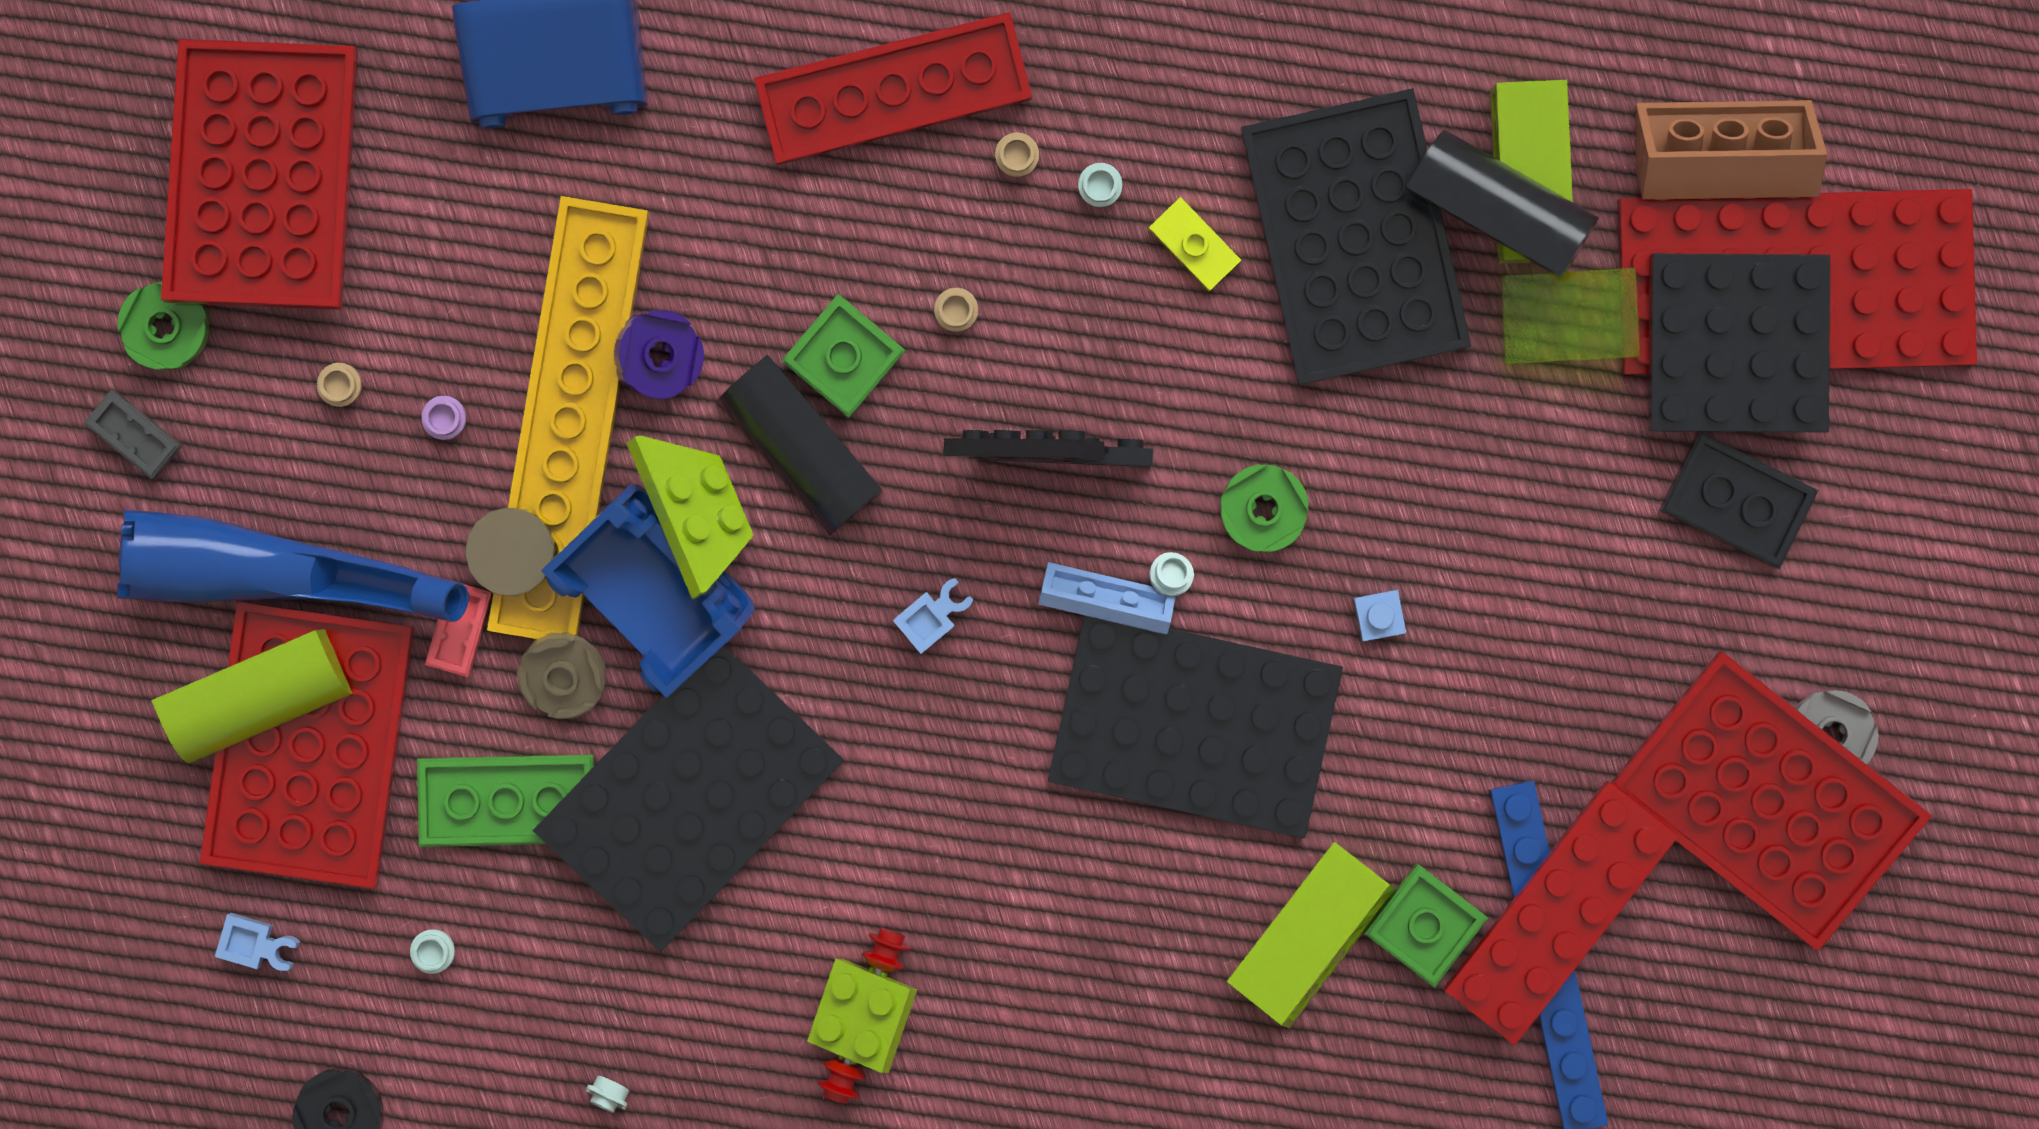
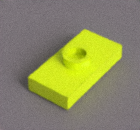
M1181 197L1148 228L1208 291L1213 289L1241 262V259Z

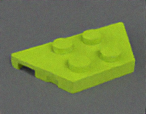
M641 435L636 436L626 443L691 598H698L708 591L752 539L754 534L720 455Z

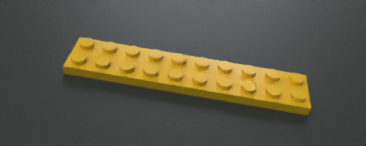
M561 196L508 504V508L527 510L545 523L552 533L556 548L555 556L599 514L621 381L616 374L617 367L614 361V348L618 334L633 314L650 214L647 210ZM547 576L539 586L527 593L516 596L493 593L487 631L539 639L551 633H569L578 636L585 596L582 593L575 598L568 595L565 597L558 595L549 586Z

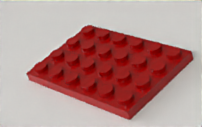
M178 39L161 300L163 302L342 310L358 50L355 46Z
M242 601L237 602L228 667L314 630L325 629L352 694L215 753L200 864L374 889L378 887L415 626Z
M1719 650L1611 782L1616 788L1679 837L1676 841L1817 951L1822 948L1932 817L1923 807L1721 650Z

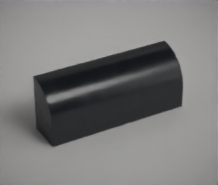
M1443 130L1432 143L1406 186L1409 192L1561 279L1565 277L1599 220L1598 216L1447 130Z
M766 355L743 374L717 400L721 408L830 536L883 492L882 488L769 355Z

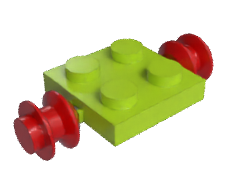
M880 928L878 934L869 933L868 935L875 944L872 951L862 952V956L869 965L873 966L870 969L845 959L835 958L807 1040L809 1043L840 1055L839 1059H833L824 1063V1066L830 1071L828 1080H820L817 1083L825 1089L823 1092L824 1097L839 1103L847 1104L849 1098L857 1099L860 1096L853 1087L855 1081L865 1080L866 1075L856 1065L857 1063L880 1073H889L918 990L887 977L888 972H895L904 968V965L898 960L900 951L910 950L911 947L903 943L904 935L885 928Z

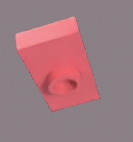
M464 584L469 593L467 609L464 615L456 622L438 619L425 665L470 677L493 592Z

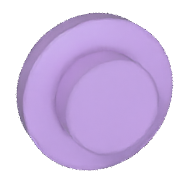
M438 396L431 399L422 411L424 429L429 435L437 439L449 440L455 438L463 431L466 425L467 416L463 405L455 398L449 396Z

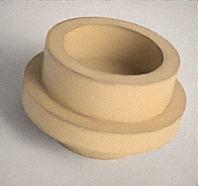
M1010 133L1004 136L997 144L995 151L996 163L1000 170L1009 176H1025L1031 173L1038 163V146L1030 136L1024 133Z
M947 289L939 295L935 302V317L938 323L948 331L961 332L967 330L977 319V301L965 289Z
M333 363L326 366L319 374L317 390L320 397L326 403L336 407H344L357 400L362 390V380L357 370L345 363Z

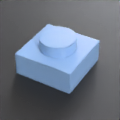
M1398 590L1353 598L1361 641L1406 633Z

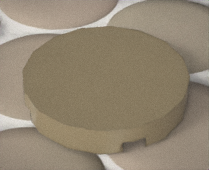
M506 507L489 512L475 523L467 537L465 556L469 571L481 586L495 594L516 596L534 590L545 580L546 575L541 570L555 557L556 548L551 531L540 518L527 510Z
M551 633L535 640L524 652L517 671L519 690L527 703L535 710L539 708L541 711L548 713L547 716L555 719H573L589 712L601 698L607 681L605 662L598 650L584 638L569 633Z

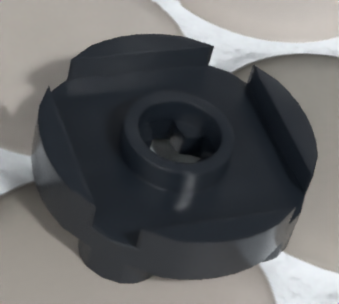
M333 1068L315 1075L304 1084L293 1108L292 1119L294 1129H381L384 1121L383 1102L378 1089L361 1071L352 1068ZM338 1101L340 1106H347L349 1113L345 1116L346 1124L341 1125L338 1119L330 1121L327 1113L333 1109L331 1102Z

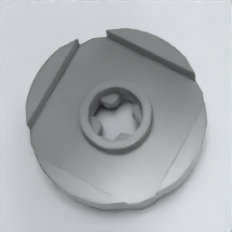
M1827 690L1813 692L1799 702L1795 708L1821 729L1824 726L1830 727L1833 721L1839 724L1838 732L1843 734V738L1839 743L1866 764L1869 763L1876 751L1879 735L1877 726L1874 724V718L1870 713L1871 710L1863 700L1848 692Z

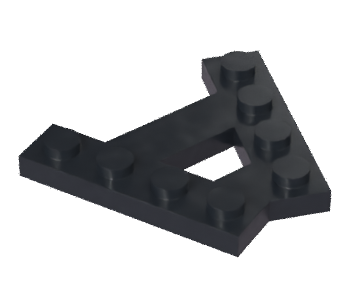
M963 430L962 438H944L943 456L975 458L976 460L1150 468L1153 464V448H1144V440L1117 439V447L1104 446V442L1100 441V438L1086 437V431L1059 430L1058 439H1056V436H1053V431L1026 430V439H1021V431L994 430V433H989V431Z

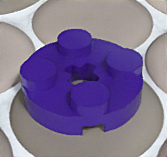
M652 310L630 317L618 334L614 348V361L617 367L616 374L618 379L633 392L654 399L674 397L687 386H691L700 375L704 361L703 344L700 337L696 336L694 329L690 326L692 324L685 317L666 310ZM657 342L663 343V351L669 352V358L667 361H660L659 366L656 367L653 365V359L649 357L650 348L656 347Z

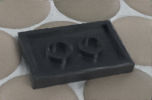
M1697 432L1659 511L1775 569H1780L1819 490L1702 432Z

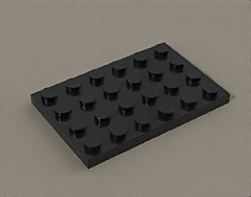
M1414 88L1242 126L1240 128L1298 386L1471 347L1441 209L1409 192L1406 188L1427 152Z
M1084 615L1047 781L1306 838L1343 667L1169 628L1166 635Z
M723 645L667 698L662 695L532 831L661 952L840 766L844 759L739 658Z

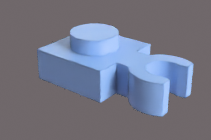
M956 578L947 581L943 585L939 599L934 601L926 592L893 620L920 654L955 626L947 617L952 611H964L973 602L971 596L967 597L962 603L951 601L949 592L951 588L959 583Z
M229 913L226 916L215 957L254 969L260 968L263 958L268 959L273 968L280 971H288L293 968L294 963L285 961L280 957V948L282 946L297 948L300 945V941L293 936H282L278 939L270 938L273 925Z

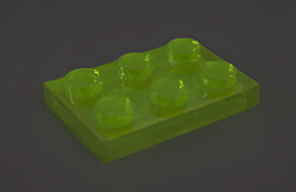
M1636 268L1567 272L1563 279L1552 273L1502 276L1506 365L1640 357Z

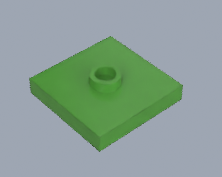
M837 294L781 361L850 418L906 350L841 295Z
M1416 863L1363 933L1435 988L1488 917Z

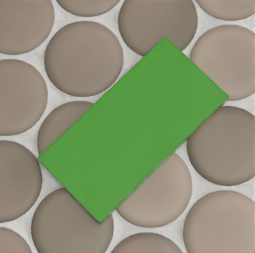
M595 754L418 758L419 847L546 844L532 830L595 766Z

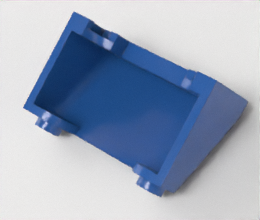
M480 0L458 3L452 6L454 29L469 116L473 123L479 122L480 128L505 127L506 119L514 117V113L601 105L604 108H611V115H629L638 112L637 106L648 105L637 0Z
M634 483L630 484L541 570L547 576L549 586L558 595L563 597L568 595L575 598L582 593L643 655V658L640 660L642 680L649 688L657 692L660 691L666 698L740 631L755 608L749 595L725 570L707 592L698 598H691L649 496L644 488Z

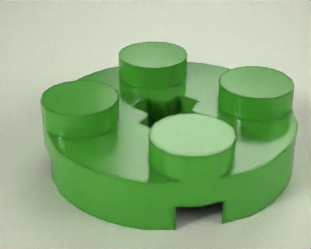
M162 282L135 290L124 301L117 321L118 332L121 333L127 354L137 363L156 370L183 369L201 354L207 343L210 331V313L203 304L163 302L161 300ZM169 314L172 317L171 324L174 326V331L172 334H165L160 339L157 337L158 328L153 325L156 318L164 319Z
M1254 465L1240 471L1228 482L1220 498V516L1226 532L1237 544L1251 551L1273 552L1287 547L1299 537L1307 520L1308 497L1303 485L1291 472L1277 466ZM1262 496L1265 501L1270 499L1275 501L1276 506L1271 510L1273 515L1271 520L1266 521L1263 516L1256 518L1253 515L1252 510L1257 507L1254 500L1257 497Z

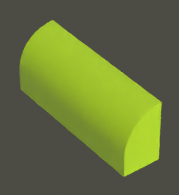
M1567 80L1496 83L1490 89L1493 157L1573 202ZM1497 242L1498 264L1531 262Z
M320 629L151 701L175 751L185 762L193 763L352 694V691L325 629Z
M1334 842L1227 982L1281 1026L1290 1028L1396 889Z

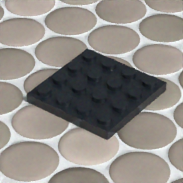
M1653 253L1650 255L1648 431L1829 432L1830 255Z

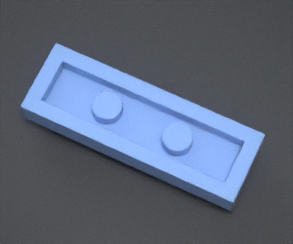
M1048 562L1038 605L1167 635L1176 596H1165L1152 586Z

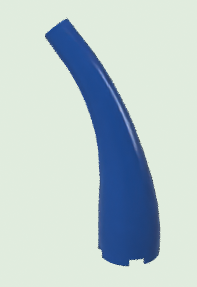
M123 511L124 524L121 526L118 562L120 583L117 584V598L186 603L232 600H321L381 607L421 614L449 622L458 621L464 615L468 606L469 593L464 584L400 565L285 539L205 517L151 511Z

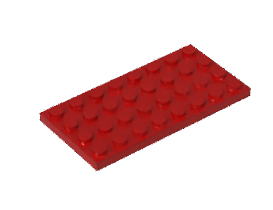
M1972 189L1820 193L1819 197L1712 198L1709 200L1668 199L1663 201L1655 199L1642 200V198H1620L1617 200L1622 375L1649 374L1650 255L1653 253L1830 255L1829 369L1977 365Z

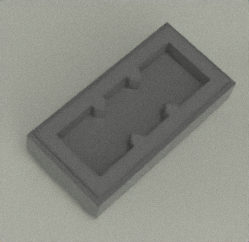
M112 389L83 423L144 474L156 480L183 447L181 443L126 398Z

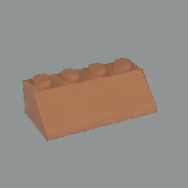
M1812 100L1636 103V174L1642 200L1819 197L1827 151Z

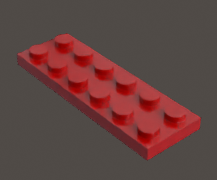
M1010 12L754 78L777 165L1032 100Z
M1605 781L1443 990L1515 1046L1679 836L1609 781Z

